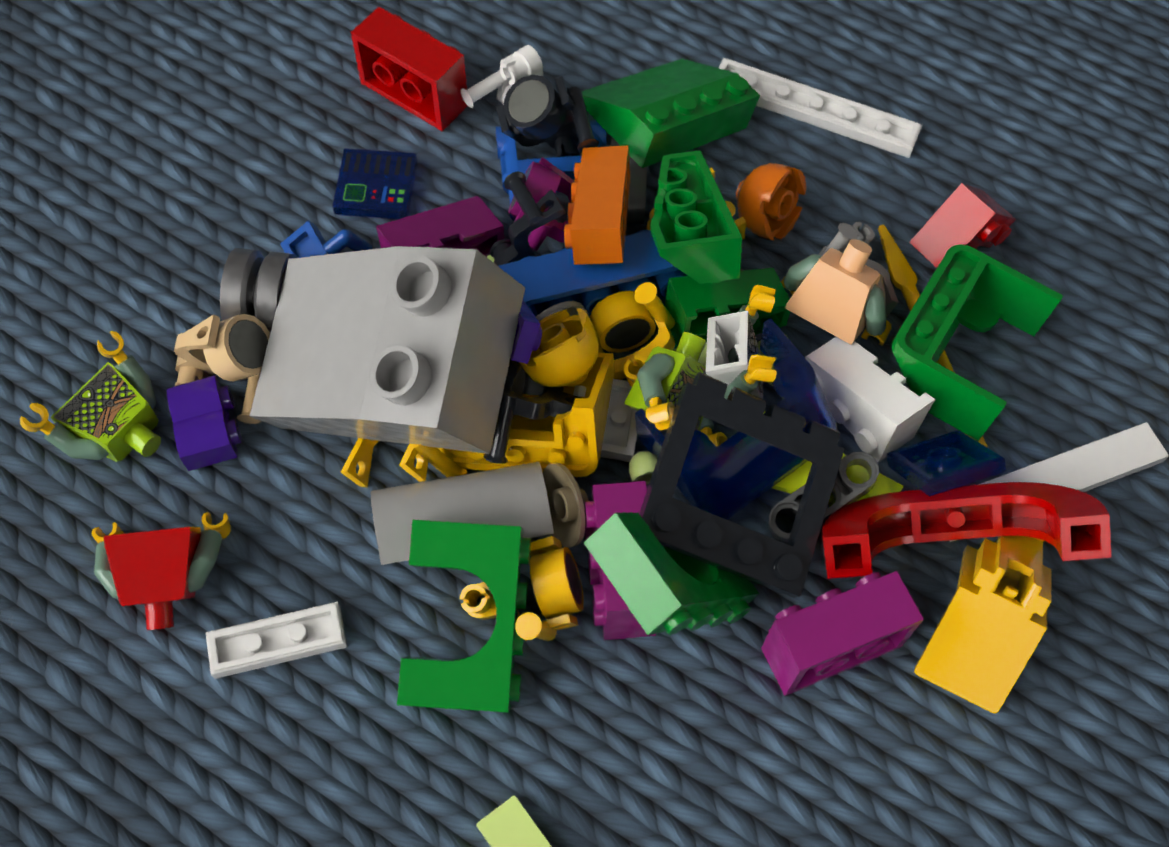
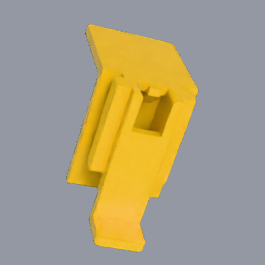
M998 536L996 543L985 538L979 550L969 545L966 546L963 551L957 590L915 666L914 673L917 676L992 713L999 712L1047 630V609L1052 602L1051 568L1043 565L1044 540L1027 536Z

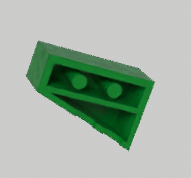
M764 268L740 271L739 279L725 280L720 283L699 284L689 276L668 278L665 307L675 320L674 327L670 329L675 340V349L683 332L695 334L707 342L708 318L737 313L743 305H748L752 288L756 285L776 289L774 295L775 303L771 313L757 309L759 318L753 325L755 335L786 326L790 311L785 309V306L790 298L775 269Z

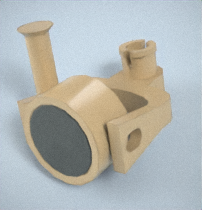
M213 314L188 331L178 334L174 348L175 354L178 355L175 370L178 372V378L175 386L197 381L213 374L218 375L223 380L232 382L248 378L242 414L238 415L237 419L247 424L261 423L260 420L250 417V412L270 336L269 330L255 316L241 314L220 321V317Z

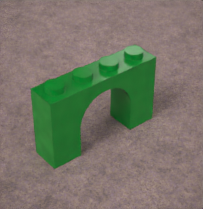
M638 512L613 514L584 542L647 635L662 632L673 635L684 628L694 631L706 624H709L710 627H715L723 621H728L730 624L735 623L751 610L749 603L759 595V592L750 580L662 546Z
M412 520L409 565L414 567L465 570L479 577L488 586L495 600L496 624L488 642L481 650L470 657L463 659H441L406 656L401 658L397 705L508 713L511 709V701H520L521 674H513L515 655L523 656L524 639L517 635L515 623L517 621L518 609L526 610L528 583L520 582L521 564H529L531 552V537H523L524 529L521 526Z

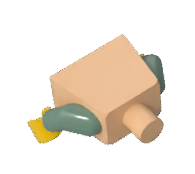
M851 239L844 253L830 248L823 256L812 254L792 265L786 276L781 280L783 287L792 294V297L786 303L785 309L850 345L853 344L864 330L861 336L863 339L867 340L869 335L874 336L880 341L879 344L883 346L892 329L890 322L886 320L884 292L878 286L880 273L865 265L872 252V248L861 240Z

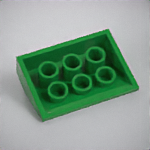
M678 59L581 91L587 112L620 146H628L629 156L641 168L662 161L663 155L683 153L746 129L760 98V95L739 74L686 59Z

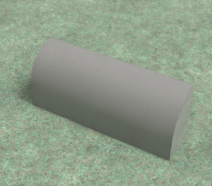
M539 461L371 491L372 514L381 565L409 560L412 520L521 526L524 529L523 537L531 538L554 534L545 481Z

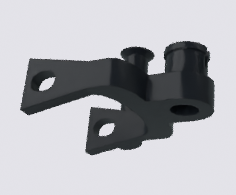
M518 171L506 177L504 186L512 191L524 215L510 225L508 230L510 240H499L492 245L490 254L497 266L520 261L528 256H542L528 243L529 233L566 214L552 189L536 203L525 184V174ZM553 205V207H552L551 209H549L548 211L544 212L546 208H548L549 206Z

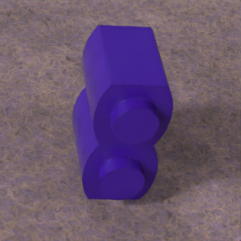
M211 376L167 389V400L173 421L178 454L188 471L238 457L236 444L242 443V437L236 420H230L228 410L235 409V405L228 385L221 387L217 377Z

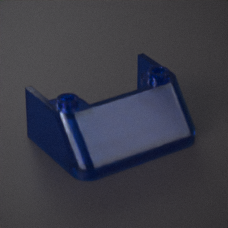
M771 318L768 319L763 325L760 350L765 356L776 357L773 365L777 375L772 385L783 399L776 405L804 416L803 432H805L806 426L811 420L837 430L836 420L813 367ZM641 408L635 413L637 436L649 452L655 454L658 458L665 437L655 427V424L646 418L645 412ZM695 430L677 487L692 506L727 520L808 460L741 432H737L716 447L707 435Z

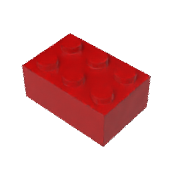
M377 7L351 31L361 84L441 131L467 107L460 93L461 89L467 90L464 55L455 47L442 43L432 37L427 31L414 27L400 16L391 14L381 7Z

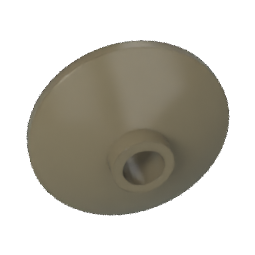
M549 464L543 471V477L548 496L553 536L561 541L562 546L568 548L575 547L580 544L584 536L586 520L584 502L588 501V497L585 491L579 488L572 473L563 464Z

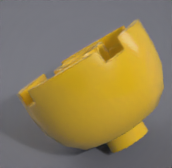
M576 308L578 315L570 316L567 309L558 311L539 321L542 327V338L539 348L536 351H532L528 364L519 362L533 381L547 387H573L579 385L587 378L588 372L592 369L598 357L599 337L593 323L583 309Z

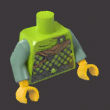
M110 331V334L119 344L116 350L108 351L103 348L99 340L97 341L99 353L104 357L113 358L116 361L115 366L107 362L51 416L54 424L48 421L49 413L47 408L39 403H31L29 407L41 416L42 421L40 423H31L25 417H20V424L24 430L29 432L42 431L45 434V440L73 459L101 460L107 457L118 462L122 461L133 449L144 457H148L155 453L161 444V437L152 432L159 420L153 411L157 400L151 379L132 355L127 356L122 350L124 346L123 338L115 331Z
M683 332L676 351L659 346L653 348L645 364L638 370L637 379L624 404L645 415L651 423L655 424L658 430L668 429L682 386L687 383L692 384L698 372L706 374V367L698 362L706 340L695 334ZM700 415L693 435L694 437L701 435L697 443L699 452L702 455H711L714 458L728 454L730 445L725 434L722 432L712 434L711 430L714 429L712 420Z

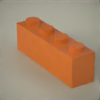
M628 146L585 147L582 150L581 162L574 164L575 182L571 183L572 203H568V224L564 226L565 248L572 249L574 265L623 263L631 183Z

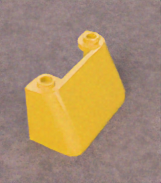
M598 353L596 362L588 372L587 378L579 384L586 387L585 397L575 398L570 411L564 414H556V417L548 416L540 420L514 415L505 457L508 459L507 463L497 464L487 461L483 457L485 453L444 448L438 449L459 467L469 470L487 471L539 461L542 473L549 464L561 463L572 473L573 477H586L596 470L601 456L615 372L613 353ZM563 386V392L573 395L575 386ZM523 394V397L527 398L537 397L536 395Z

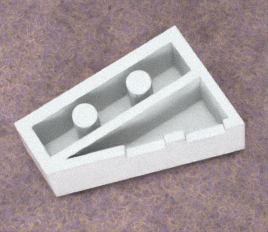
M835 337L806 356L799 377L802 379V383L807 391L817 395L828 407L831 417L837 423L843 424L851 432L859 448L865 453H870L877 462H880L914 438L935 399L926 392L921 396L912 392L904 386L906 378L900 373L895 372L890 376L875 365L878 363V358L855 341L850 345Z

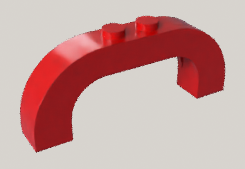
M1004 482L901 491L877 495L856 501L834 512L825 521L822 530L827 579L872 574L873 558L878 553L894 546L998 536H1027L1047 541L1057 549L1062 561L1112 558L1110 514L1106 507L1098 499L1085 492L1045 483Z

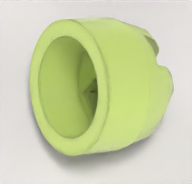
M640 451L633 455L629 463V474L632 482L646 481V485L650 483L658 460L655 454L649 451Z

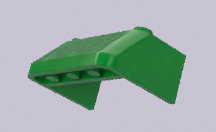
M959 244L950 247L892 342V352L902 375L906 378L908 388L918 396L926 392L935 399L928 411L929 414L979 441L1004 409L1007 401L938 364L937 362L959 324L976 332H987L995 326L999 318L1034 337L1059 304L1063 295L971 246Z

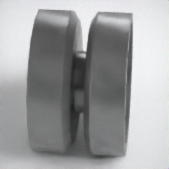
M234 248L224 265L221 279L220 313L222 321L236 315L248 314L255 316L263 322L269 332H271L288 260L297 258L296 255L270 252L264 259L258 250Z

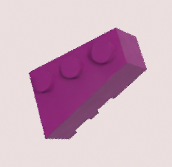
M479 196L376 226L381 248L408 246L477 249L487 257L490 255L492 245L504 239L503 224Z

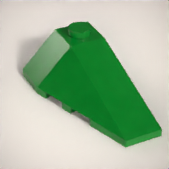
M701 150L663 155L658 180V192L654 203V215L651 220V235L660 257L699 284L720 283L725 280L739 279L742 236Z

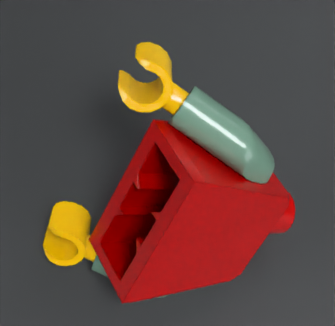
M210 512L204 513L202 515L204 527L202 533L200 527H181L125 534L118 524L113 522L111 533L105 536L100 527H96L92 530V537L98 543L95 551L94 574L111 597L119 600L121 606L145 604L147 630L174 627L172 601L194 598L196 591L205 584L217 560L222 539L226 538L231 532L227 513L223 514V520L217 525H212Z

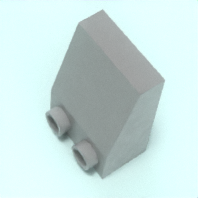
M396 246L289 259L250 417L280 429L403 444H420L428 447L490 454L525 287L477 249Z

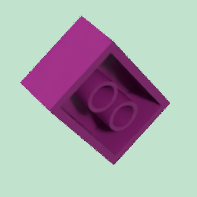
M646 481L593 485L592 501L584 502L586 516L585 541L613 514L639 513L647 492ZM589 551L590 585H593L594 600H592L594 626H602L604 640L656 636V634H646Z
M897 571L883 577L879 572L869 574L856 582V588L843 593L839 588L830 590L820 595L815 600L816 604L804 609H801L800 605H794L782 610L775 616L776 620L768 630L769 633L761 649L784 696L894 651L904 645L924 618Z

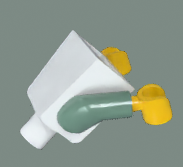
M756 285L752 288L748 305H743L737 313L708 318L706 374L727 383V390L724 396L726 399H728L733 387L763 399V382L773 383L775 381L777 371L772 370V366L776 361V357L760 355L753 325L759 318L757 309L771 313L775 303L774 295L776 289Z

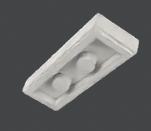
M338 602L205 632L210 673L214 679L347 648L341 608Z

